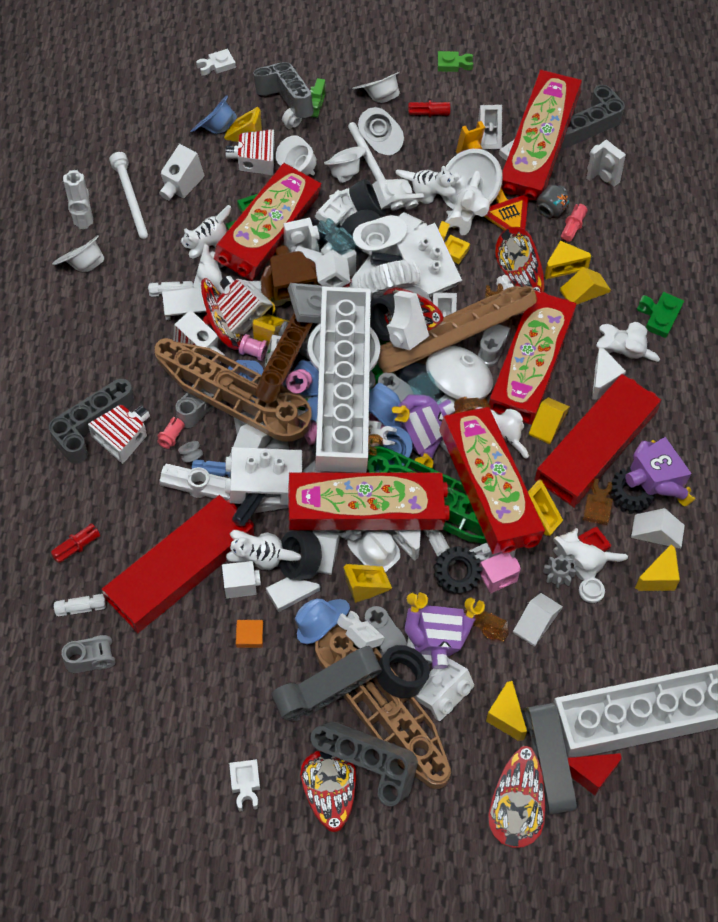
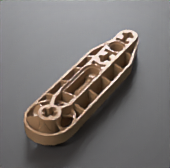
M530 286L510 287L499 294L489 296L443 317L442 323L428 331L429 336L411 350L393 347L391 341L381 345L377 361L383 373L397 371L493 327L511 316L523 313L537 301L534 288Z
M168 338L161 339L156 343L155 356L158 363L184 391L283 442L300 439L310 430L312 410L308 401L301 395L282 387L274 402H263L258 397L257 399L253 397V395L256 396V389L261 375L207 347L175 342ZM202 355L211 356L213 359L210 360ZM220 362H223L224 364L232 367L233 369L229 370L219 364ZM240 372H242V373L246 374L247 376L253 378V380L250 381V380H248V379H246V378L240 376V375H239ZM181 379H186L187 381L193 383L194 386L191 387L185 384ZM204 389L214 394V397L211 398L200 391ZM223 399L233 404L234 408L232 409L220 401ZM301 406L306 407L308 411L299 416L297 408ZM244 410L250 413L251 415L255 416V418L253 420L241 414L240 412ZM300 420L306 423L302 428L299 427Z
M338 624L331 628L320 640L315 642L316 658L323 670L358 650L353 647L354 642L346 635L347 630L341 628ZM375 647L372 648L377 660L380 661L382 655ZM377 677L372 680L386 699L382 697L373 682H366V688L373 694L382 708L378 706L363 685L355 689L358 694L353 698L348 693L344 695V698L374 737L382 739L372 726V724L379 721L389 734L384 741L395 742L397 746L408 749L413 753V750L416 748H424L427 751L426 755H416L418 761L415 773L416 778L433 789H440L446 786L451 775L447 757L435 724L414 697L398 698L390 695L378 683ZM363 700L373 715L367 719L356 703ZM409 700L420 715L413 718L403 705L405 701ZM422 721H425L430 727L434 736L433 739L430 740L419 726ZM398 759V765L405 769L403 761ZM432 769H433L436 773L439 772V771H441V772H442L441 776H439L438 774L432 775Z

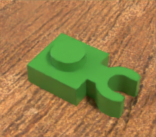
M438 51V71L458 72L459 68L465 70L473 69L472 54L459 56L458 52Z
M319 78L316 80L315 87L311 86L310 89L314 111L310 117L316 118L319 116L325 97V79Z

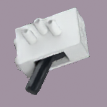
M423 223L415 227V231L406 233V236L399 243L390 246L394 255L373 252L370 262L372 266L408 259L415 261L420 272V282L415 287H419L427 292L429 297H432L433 293H441L451 289L462 281L435 223L428 226L427 223Z
M232 447L231 457H226V472H230V478L225 480V493H230V503L241 504L232 517L235 525L244 527L260 504L288 505L289 472H302V450Z

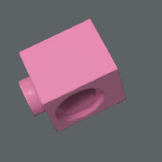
M500 553L480 562V567H482L480 575L490 594L518 581L521 568L515 557L512 558L509 553Z

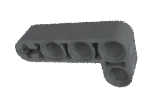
M282 62L254 70L255 88L258 95H269L279 92L296 117L306 118L313 115L311 91L290 63Z
M596 86L592 96L591 107L572 115L560 150L600 134L621 123L625 104L609 86Z
M117 379L50 422L49 431L52 440L70 463L79 464L88 456L83 436L90 433L88 426L90 422L119 405L129 408L133 404L134 395L130 382L126 379Z
M365 646L300 684L289 683L278 687L271 693V696L283 720L298 721L301 716H310L382 673V669L372 648Z
M552 702L522 708L521 712L526 722L527 733L530 732L533 751L538 758L542 770L547 814L553 815L576 810V798L556 704Z
M327 722L312 731V745L319 751L381 774L378 797L384 805L394 806L409 796L418 764L417 757L412 751L337 722ZM349 740L354 743L355 751L349 747ZM373 749L379 753L380 760L375 759L373 756ZM398 759L403 761L405 770L398 766ZM391 785L397 789L398 796L391 792Z

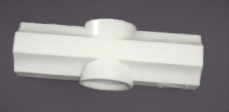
M72 170L63 176L68 198V210L72 214L74 225L78 226L79 229H87L88 226L93 224L89 191L86 188L84 175L79 173L78 170Z
M170 464L163 466L160 478L161 486L189 492L196 498L204 496L216 498L220 494L225 500H230V493H225V477L209 474L206 469L200 467L191 470ZM197 481H202V482H204L203 484H200V485L194 484V483L197 482Z

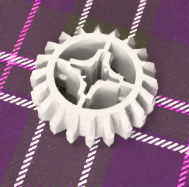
M409 259L388 262L372 267V269L366 270L357 277L358 288L371 289L370 299L382 296L390 288L416 286L420 282L419 268L415 261Z

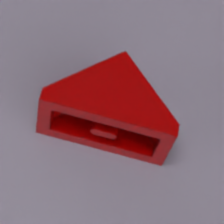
M621 753L568 758L571 778L593 795H596L619 765L622 759Z

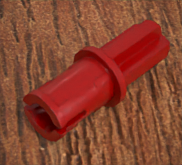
M431 100L428 102H410L408 104V113L410 115H428V117H431V115L450 116V102H431Z
M91 523L77 534L69 535L68 540L51 551L54 560L61 563L77 551L82 552L83 547L100 537L97 528L93 530L95 526Z

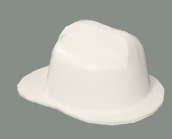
M400 72L383 80L356 86L352 89L364 87L374 101L380 103L387 102L400 94L396 75Z
M369 108L362 113L358 122L359 132L374 150L385 155H393L398 152L403 145L404 135L397 122L381 108Z
M290 136L284 139L276 151L278 164L281 166L283 163H286L305 175L311 174L314 176L315 172L313 169L316 166L317 159L309 144L299 136Z
M352 147L335 154L324 164L329 166L332 176L338 178L340 183L346 182L359 172L360 157L366 152V148Z
M393 215L365 222L355 228L353 241L363 252L372 255L373 252L385 253L390 246L399 243L406 236L407 224L404 219Z
M99 236L63 255L52 264L56 265L66 261L78 271L88 272L93 270L104 261V256L95 241Z
M366 530L361 533V538L353 541L350 538L347 539L348 547L364 565L383 566L386 572L400 559V550L396 542L384 530Z

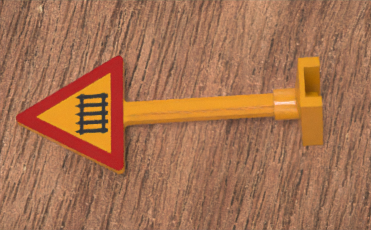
M482 121L477 122L476 129L468 131L466 126L461 128L456 149L457 154L468 149H482L481 141L485 130ZM500 188L495 198L498 204L490 206L488 213L484 217L503 230L509 227L525 229L528 195L508 200Z

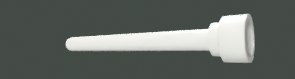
M351 122L348 128L358 147L366 148L363 156L376 181L386 180L357 125Z
M116 152L109 158L111 166L119 173L139 237L146 239L148 233L126 170L129 164L127 156L123 152Z

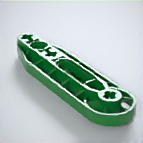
M381 446L368 447L366 473H417L409 469V467L422 473H440L391 449ZM393 460L395 464L391 465L388 461ZM443 474V482H447L451 486L448 487L447 498H444L445 505H449L448 521L460 526L458 529L445 522L443 530L469 542L487 543L468 496L454 490L455 487L466 492L462 482ZM462 528L467 529L477 535L469 534L463 531Z

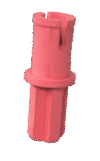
M576 204L571 215L566 218V226L561 234V238L567 242L572 241L576 231L582 228V221L588 212L585 205L579 204L578 206Z

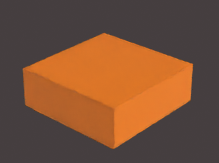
M237 620L236 648H263V620Z

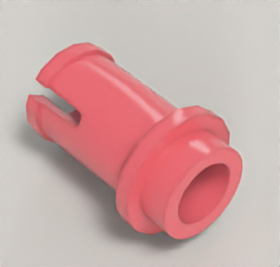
M171 418L165 430L158 434L157 441L159 445L166 449L173 447L176 444L175 439L185 427L184 422L179 418Z

